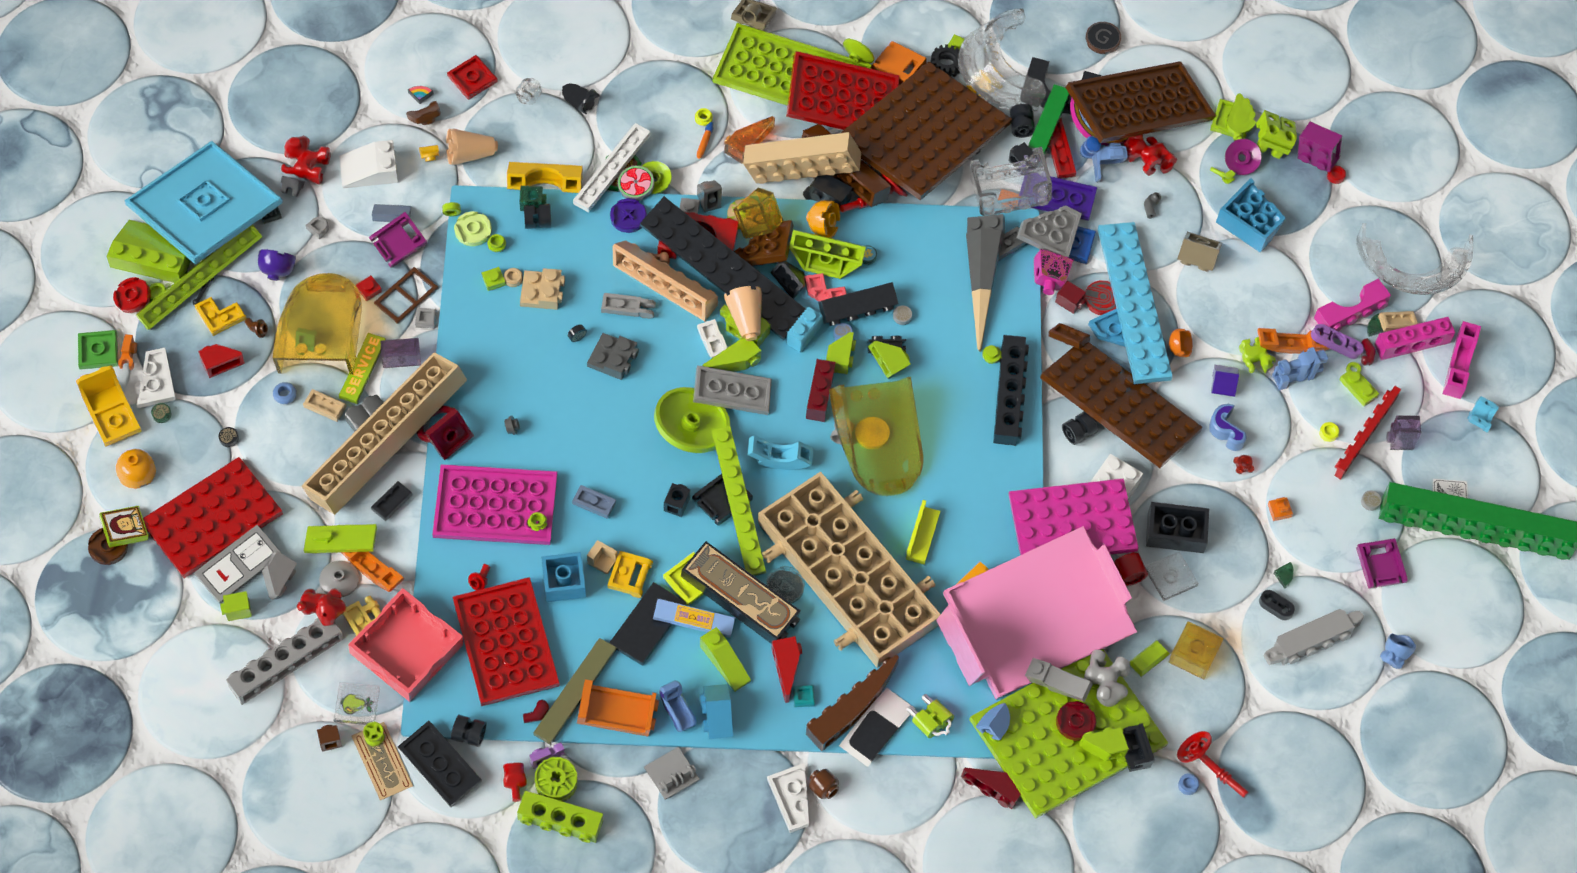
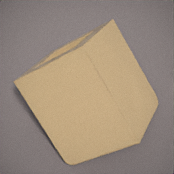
M597 540L587 554V564L608 574L616 562L618 552Z

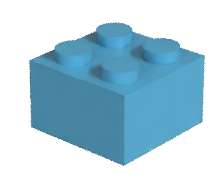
M581 552L541 556L546 602L586 598Z

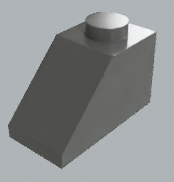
M715 180L704 181L698 184L697 196L703 212L721 208V185Z

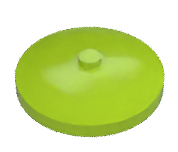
M691 387L675 388L662 395L654 411V422L661 436L674 447L686 452L706 453L715 450L716 447L711 430L730 426V419L724 407L693 402L694 388Z

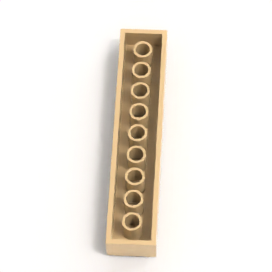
M434 352L301 486L310 500L335 515L467 381L460 367Z

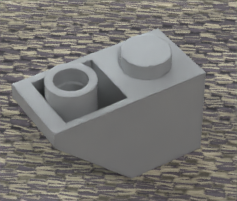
M279 551L274 552L270 556L262 570L268 595L272 600L277 596L281 597L287 588L285 583L287 580H291L296 573L294 568L297 563Z

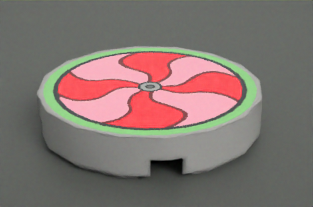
M631 166L621 172L617 185L625 198L639 201L652 193L655 182L652 173L647 168Z

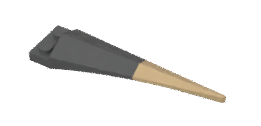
M1003 214L967 218L966 239L977 349L979 352L982 350L989 302L1005 235V216Z

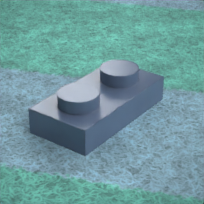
M580 485L572 500V504L608 519L616 504V499Z

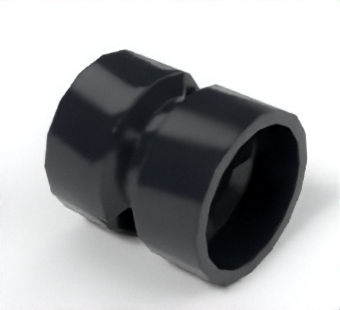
M1029 104L1013 106L1010 109L1012 134L1019 138L1033 135L1035 122L1033 120L1032 106Z
M540 204L539 207L524 205L525 229H533L538 225L541 228H551L550 204ZM538 214L539 219L533 218V215Z
M1083 411L1075 416V420L1070 419L1063 423L1062 431L1066 439L1071 444L1076 445L1083 441L1085 437L1096 433L1098 426L1095 419Z
M458 714L453 725L451 740L462 743L466 740L469 745L480 747L486 732L487 722L477 719L471 721L470 717Z

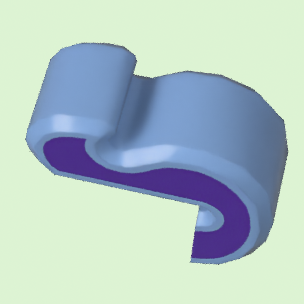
M1229 403L1222 404L1215 409L1209 423V430L1215 438L1228 440L1226 444L1228 449L1239 451L1243 448L1247 439L1246 433L1227 421L1235 405Z
M674 680L661 686L659 690L660 698L665 710L672 718L676 730L682 732L695 726L696 718L682 695V685L680 682Z

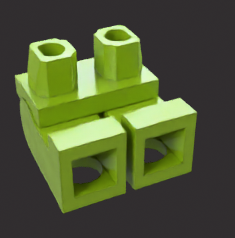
M1264 110L1256 123V127L1260 129L1257 146L1262 153L1271 148V155L1280 159L1284 154L1289 155L1296 142V123L1284 117L1279 118V115Z

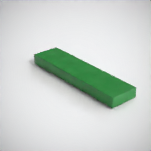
M1053 85L1028 145L1032 151L1046 154L1070 96L1065 87Z

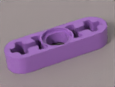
M1317 324L1311 331V337L1315 342L1351 359H1357L1364 350L1363 345L1359 341L1324 324ZM1333 338L1339 339L1341 345L1336 344Z

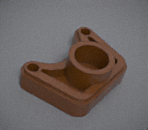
M433 101L423 109L408 111L406 115L410 121L416 124L429 125L435 122V118L440 116L441 112L437 101Z

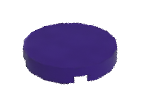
M631 198L617 201V204L613 205L610 211L611 224L615 229L625 233L640 230L642 228L640 222L647 216L645 206L640 204L638 200Z

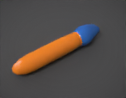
M710 122L705 127V132L697 150L698 159L704 155L713 132V122Z

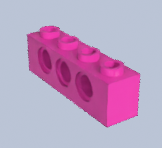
M1444 317L1379 333L1374 345L1380 359L1384 360L1449 344L1455 334V330L1449 317Z

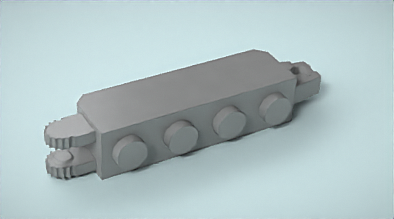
M1341 609L1333 611L1278 636L1274 647L1266 651L1263 656L1269 665L1280 662L1282 665L1287 663L1294 664L1300 660V657L1305 655L1309 657L1315 654L1318 649H1327L1338 640L1345 641L1349 639L1353 630L1361 624L1364 615L1360 611H1354L1346 614Z

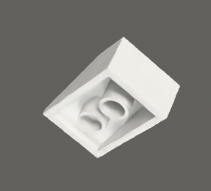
M393 140L373 142L340 155L342 188L398 183Z

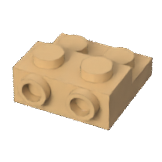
M543 268L542 272L525 270L520 306L558 310V303H562L563 292H560V289L565 284V276L562 275V270Z

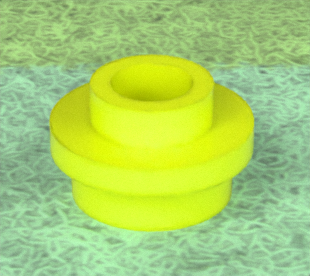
M701 108L695 113V122L701 126H707L713 120L712 113L706 108Z

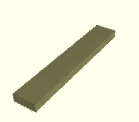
M601 638L598 639L533 732L534 736L549 745L553 743L580 704L585 679L592 680L593 683L616 652L615 646Z

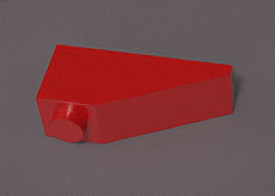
M795 636L774 640L771 647L785 703H788L790 700L800 655L803 654L801 643H797Z

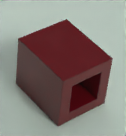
M1067 280L1058 291L1055 303L1074 314L1077 309L1081 310L1086 303L1084 299L1086 292Z

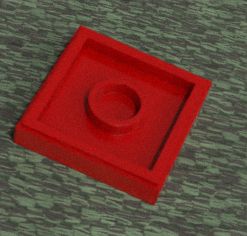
M477 55L447 72L449 79L468 100L498 82L497 77Z

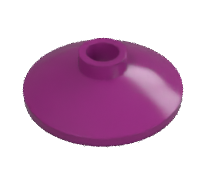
M1235 140L1226 149V165L1235 174L1248 175L1259 167L1261 151L1257 144L1251 140ZM1244 155L1245 161H1241L1239 156Z

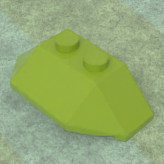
M793 230L789 249L804 271L817 274L823 273L825 276L841 279L862 265L866 247L830 237Z

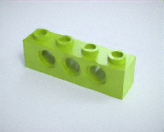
M528 791L524 792L517 811L518 820L522 824L528 826L534 824L540 826L545 831L554 830L565 837H578L580 841L585 843H596L603 823V813ZM538 810H544L545 814L538 816L535 814V812ZM563 816L565 819L559 822L555 820V817ZM578 821L584 823L582 827L574 826V824Z

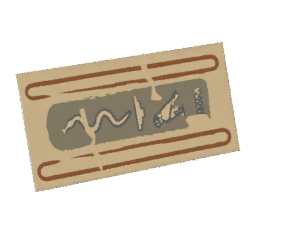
M384 722L380 724L383 727L385 739L379 746L373 747L368 745L363 731L351 736L380 800L413 787Z

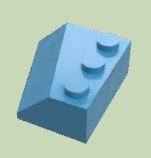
M1250 178L1220 209L1216 223L1261 253L1271 242L1286 218L1272 202H1269L1264 197L1265 193L1261 189L1258 190L1254 185L1255 182Z

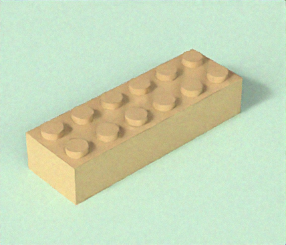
M846 132L745 145L743 164L755 183L764 184L773 181L780 182L789 179L859 171L861 151L851 134Z

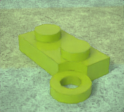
M1350 362L1346 367V373L1340 376L1339 380L1363 406H1366L1378 398L1379 393L1360 373L1361 366L1356 362ZM1355 367L1357 371H1351L1350 368Z

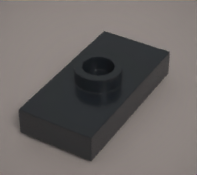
M397 481L371 506V510L384 521H387L413 494L408 488Z

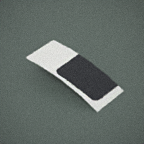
M886 688L863 714L839 746L868 767L892 735L909 717L910 714L906 709L911 705Z

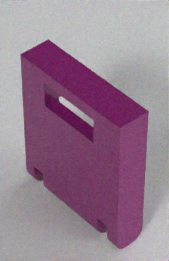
M406 212L369 237L371 242L377 238L379 239L373 244L386 262L390 261L388 263L390 268L427 244V240ZM407 224L417 234L412 240L403 229Z
M1395 538L1357 545L1356 550L1369 589L1373 588L1374 584L1376 588L1399 584V578L1402 583H1407V575ZM1385 547L1387 552L1382 554L1370 555L1371 549Z

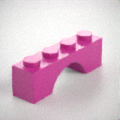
M1378 278L1363 286L1359 295L1361 300L1359 304L1352 307H1344L1332 301L1318 308L1314 319L1318 324H1324L1336 331H1340L1342 327L1353 325L1358 319L1370 316L1373 311L1377 309L1382 310L1387 307L1391 294Z
M1465 321L1462 322L1457 333L1442 394L1461 399L1467 386L1470 374L1469 367L1478 342L1481 326Z

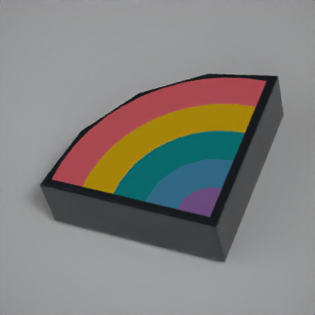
M414 86L408 89V93L419 104L434 95L433 90L425 86Z

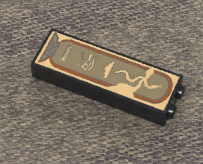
M707 541L704 542L681 571L680 577L703 592V594L771 644L774 640L787 638L789 634L787 631L790 627L795 628L800 621L799 614L801 610Z

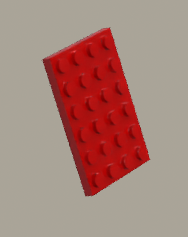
M796 51L793 58L786 117L845 130L898 87L899 75Z
M238 457L145 516L143 521L146 530L181 576L186 578L253 527L258 525L261 529L283 515V512L242 459Z
M530 577L452 597L481 706L560 686Z

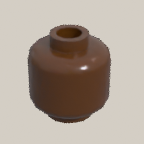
M828 769L815 770L810 775L809 788L819 798L831 799L839 791V780Z

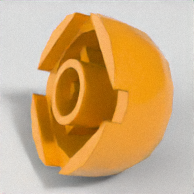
M819 201L807 213L806 219L813 233L830 238L836 234L838 227H835L836 221H840V208L837 203H834L835 201Z
M131 449L122 453L118 458L116 473L124 486L138 489L140 486L151 483L156 474V467L149 453L141 449Z

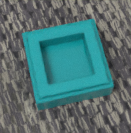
M813 685L793 686L794 707L815 706Z

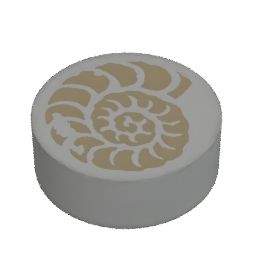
M898 306L894 310L893 319L899 325H906L912 319V311L907 306Z
M1367 491L1361 498V504L1365 509L1374 511L1381 504V496L1375 491Z

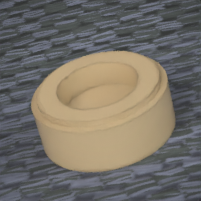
M517 268L506 270L504 273L506 285L509 287L519 286L523 281L522 272Z

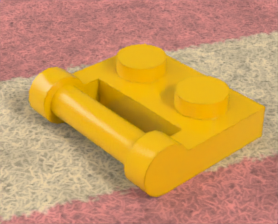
M619 551L607 587L631 594L636 598H641L643 594L642 588L648 570L652 568L653 561L645 557ZM636 564L642 567L635 587L630 586Z

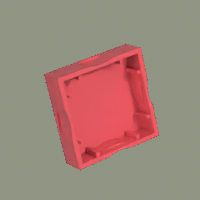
M402 588L383 608L379 616L367 624L348 646L352 656L410 702L463 646V636L445 621L430 613L420 601Z

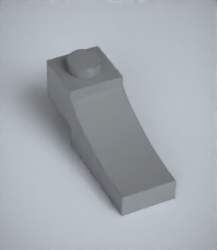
M1036 658L1032 659L1025 674L1030 682L1045 686L1050 691L1085 702L1093 685L1089 680L1070 674L1051 665V663Z

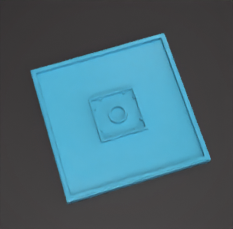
M210 141L124 200L126 206L195 265L283 203L280 196L213 141Z

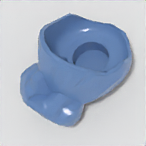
M1391 633L1385 643V651L1381 653L1380 657L1383 662H1386L1393 668L1401 669L1405 660L1415 651L1416 644H1414L1409 636Z

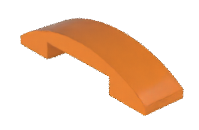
M1257 329L1260 346L1267 350L1300 354L1302 351L1307 352L1308 348L1314 347L1316 352L1330 349L1315 342L1311 337V331L1307 334L1277 333L1276 329Z
M341 552L363 575L388 592H391L404 580V577L392 567L388 568L370 552Z

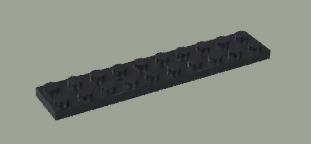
M665 196L640 222L642 228L725 294L730 295V290L739 287L751 286V289L756 290V286L760 287L762 290L761 318L768 321L770 330L781 339H786L787 331L794 326V323L806 310Z

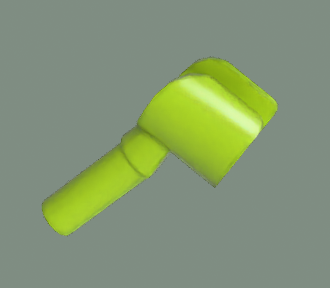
M1214 167L1210 168V171L1222 177L1223 182L1226 184L1235 180L1233 178L1235 173L1232 170L1224 173Z

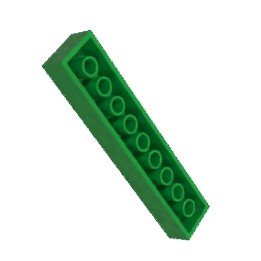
M1389 482L1381 498L1378 519L1388 523L1395 522L1406 527L1414 526L1425 531H1437L1444 535H1456L1463 539H1475L1482 543H1493L1501 547L1517 548L1524 552L1531 551L1542 556L1550 555L1561 560H1570L1577 549V521Z

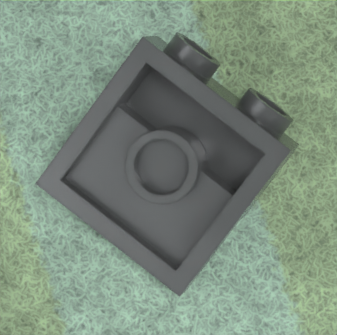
M602 333L587 362V367L622 380L624 375H627L630 371L632 359H636L638 356L637 342L622 336L615 338Z

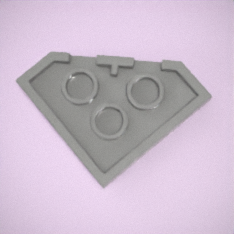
M1063 206L1057 210L1040 214L1037 217L1025 219L1020 225L1017 238L1038 249H1044L1069 258L1082 213L1068 206Z

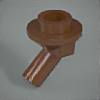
M251 318L245 319V324L257 337L263 338L267 334L268 326L263 319H259L257 322H253Z

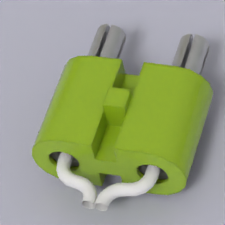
M924 694L922 700L927 704V709H922L920 712H917L912 706L906 709L913 717L912 722L928 738L941 734L948 735L950 733L949 728L952 725L951 722L954 719V715L938 699L933 701L927 694ZM946 727V731H939V729Z

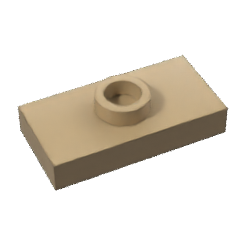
M1414 311L1381 312L1378 315L1384 332L1418 324Z
M314 389L311 390L303 403L304 408L338 422L347 407L345 403Z

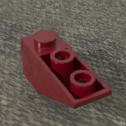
M965 767L961 774V777L968 785H974L985 796L998 800L1002 807L1013 809L1020 798L1021 793L1007 772Z

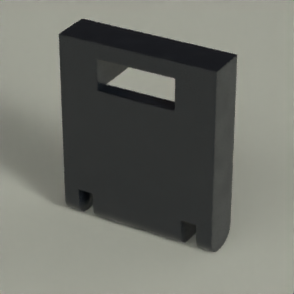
M722 473L692 496L695 502L698 501L697 505L712 520H715L717 526L732 516ZM746 489L750 502L753 500V495Z

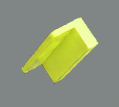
M922 500L906 555V560L925 565L940 516V511L926 507V500Z

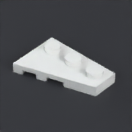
M165 348L146 352L142 383H140L139 389L140 394L137 400L138 408L176 400Z
M805 763L767 776V781L789 833L808 827L809 815Z

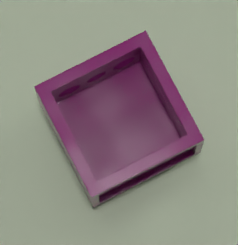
M1310 121L1299 136L1298 159L1320 170L1330 172L1340 159L1342 135Z

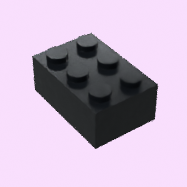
M1151 502L1148 510L1146 547L1204 553L1208 544L1209 508Z

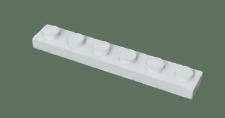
M635 123L573 199V204L589 213L650 137V131Z

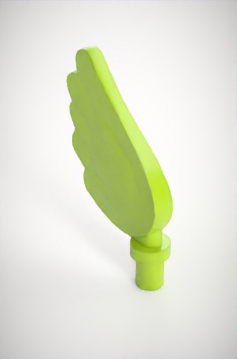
M1238 93L1235 97L1226 124L1227 130L1234 135V141L1243 139V135L1250 132L1256 125L1254 120L1256 113L1253 111V106L1250 104V100L1244 98L1241 93Z

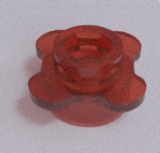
M1241 455L1234 458L1233 462L1236 464V472L1238 474L1243 472L1252 473L1254 471L1251 456Z

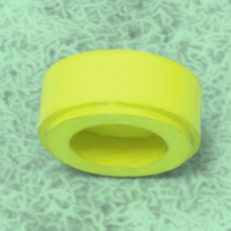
M1326 422L1321 426L1319 435L1324 441H1335L1339 435V428L1332 422Z

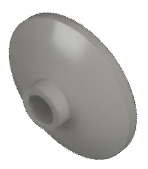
M331 562L321 571L319 577L320 586L326 594L331 589L336 588L342 593V597L348 596L358 586V571L349 562ZM338 574L342 575V577L336 578L335 576Z

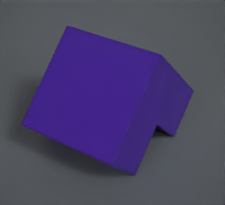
M1214 364L1211 393L1235 397L1239 379L1238 368Z

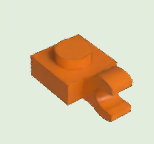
M125 334L121 349L122 355L118 364L120 369H122L125 363H129V369L133 370L134 362L132 357L137 352V343H135L133 335Z

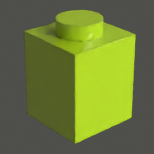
M247 591L223 595L224 603H220L222 615H226L228 621L252 617Z

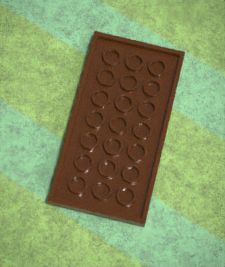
M1181 61L1068 82L1065 87L1100 143L1212 121L1216 117Z
M1090 342L1080 349L1072 347L1040 376L1043 381L1158 468L1163 467L1198 435L1203 428L1145 383L1134 384L1133 376L1130 372Z

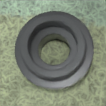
M509 416L504 421L508 434L513 433L515 435L517 430L520 429L519 421L517 418L514 419L513 416Z

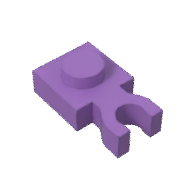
M560 742L551 748H538L529 755L533 769L537 768L538 765L548 758L565 755L562 743Z

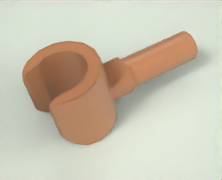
M661 252L660 254L651 253L657 260L666 262L669 265L670 258L667 252Z

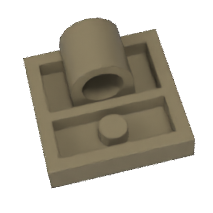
M741 0L732 12L731 20L752 26L755 29L765 30L776 14L777 8L755 0Z

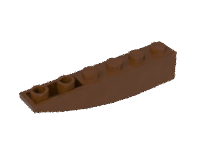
M897 654L892 658L888 657L885 659L879 669H873L863 682L858 681L852 687V691L848 694H842L837 699L836 704L827 706L822 711L821 716L817 719L813 718L807 723L806 735L821 751L825 750L853 727L880 696L898 665L899 656Z

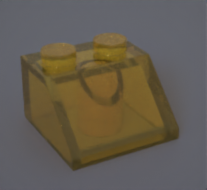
M759 187L733 208L743 237L746 239L772 233L784 222L774 193Z

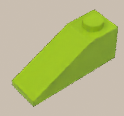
M741 338L702 366L732 372L746 370L760 362L761 349L753 341H746V339Z
M717 627L700 637V648L734 692L751 682L749 675L729 642Z

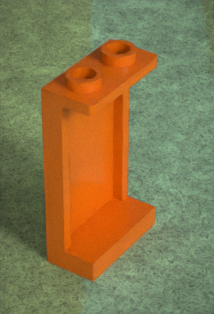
M585 679L577 724L647 737L650 730L654 731L656 719L652 718L653 711L657 712L659 705L656 693L652 692V695H645L592 685V680Z

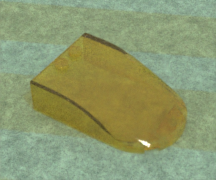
M322 273L304 279L293 288L283 308L276 331L272 358L278 374H282L284 360L346 361L349 373L354 375L362 300L357 287L349 279L338 274Z
M911 377L894 382L844 387L843 384L829 389L837 433L852 473L859 484L867 491L879 496H894L910 489L918 476H920L923 468V450Z

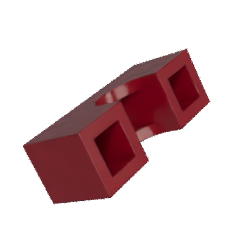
M816 360L807 404L806 419L825 422L836 362Z

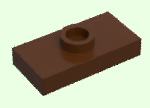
M1062 323L1049 330V337L1078 349L1090 341L1089 334Z

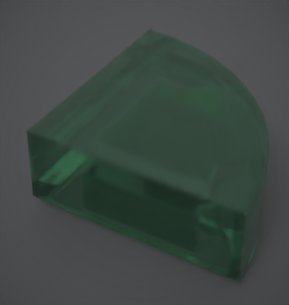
M1379 313L1374 315L1368 323V337L1384 332L1378 318Z
M1292 563L1285 564L1273 573L1284 589L1289 586L1293 579L1294 569Z

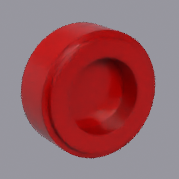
M1337 165L1330 172H1327V179L1334 184L1342 183L1346 176L1344 168Z

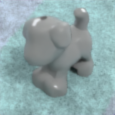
M1094 650L1091 654L1090 665L1086 669L1083 679L1091 681L1093 685L1099 684L1097 700L1102 705L1111 707L1128 694L1127 688L1118 683L1117 678L1119 676L1126 677L1129 674L1130 662L1124 657H1117L1112 666L1104 667L1106 661H1104L1105 653L1101 650Z

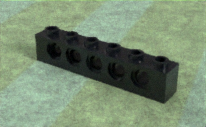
M1003 335L993 443L1016 446L1017 439H1021L1022 428L1019 427V422L1023 421L1024 411H1020V405L1024 406L1025 394L1021 393L1022 389H1025L1026 378L1023 377V372H1027L1028 361H1024V357L1028 356L1029 351L1026 337Z

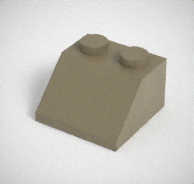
M1187 231L1177 259L1181 260L1180 263L1191 266L1193 264L1202 271H1213L1222 243Z

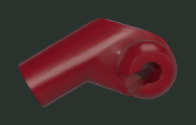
M1367 338L1361 342L1366 351V355L1361 357V363L1365 366L1374 363L1376 353L1375 347Z
M539 700L533 712L524 713V724L541 721L549 710L547 701Z

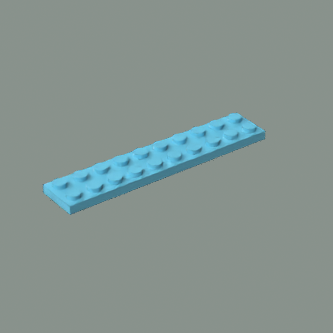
M1135 222L1099 225L1098 233L1134 384L1171 381L1172 372Z

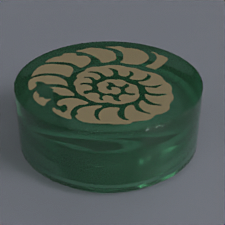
M165 403L156 404L151 410L152 417L157 423L167 422L172 415L170 407Z

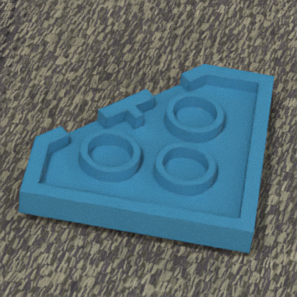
M1117 308L1089 321L1088 325L1097 339L1125 347Z

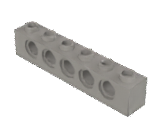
M317 618L314 623L308 627L301 628L291 638H285L274 649L265 651L263 656L257 660L248 662L246 667L240 671L231 673L229 678L226 679L228 687L241 705H243L343 640L342 632L336 623L330 626H323ZM315 634H322L319 638L313 637ZM300 644L306 645L302 649H297V646ZM283 655L289 656L285 660H280V657ZM271 666L270 670L263 671L264 667ZM249 677H253V678H254L253 681H251V682H246V679H247V678H249Z

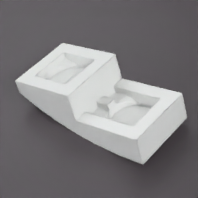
M715 319L697 325L698 332L710 358L727 349L724 337L720 334Z

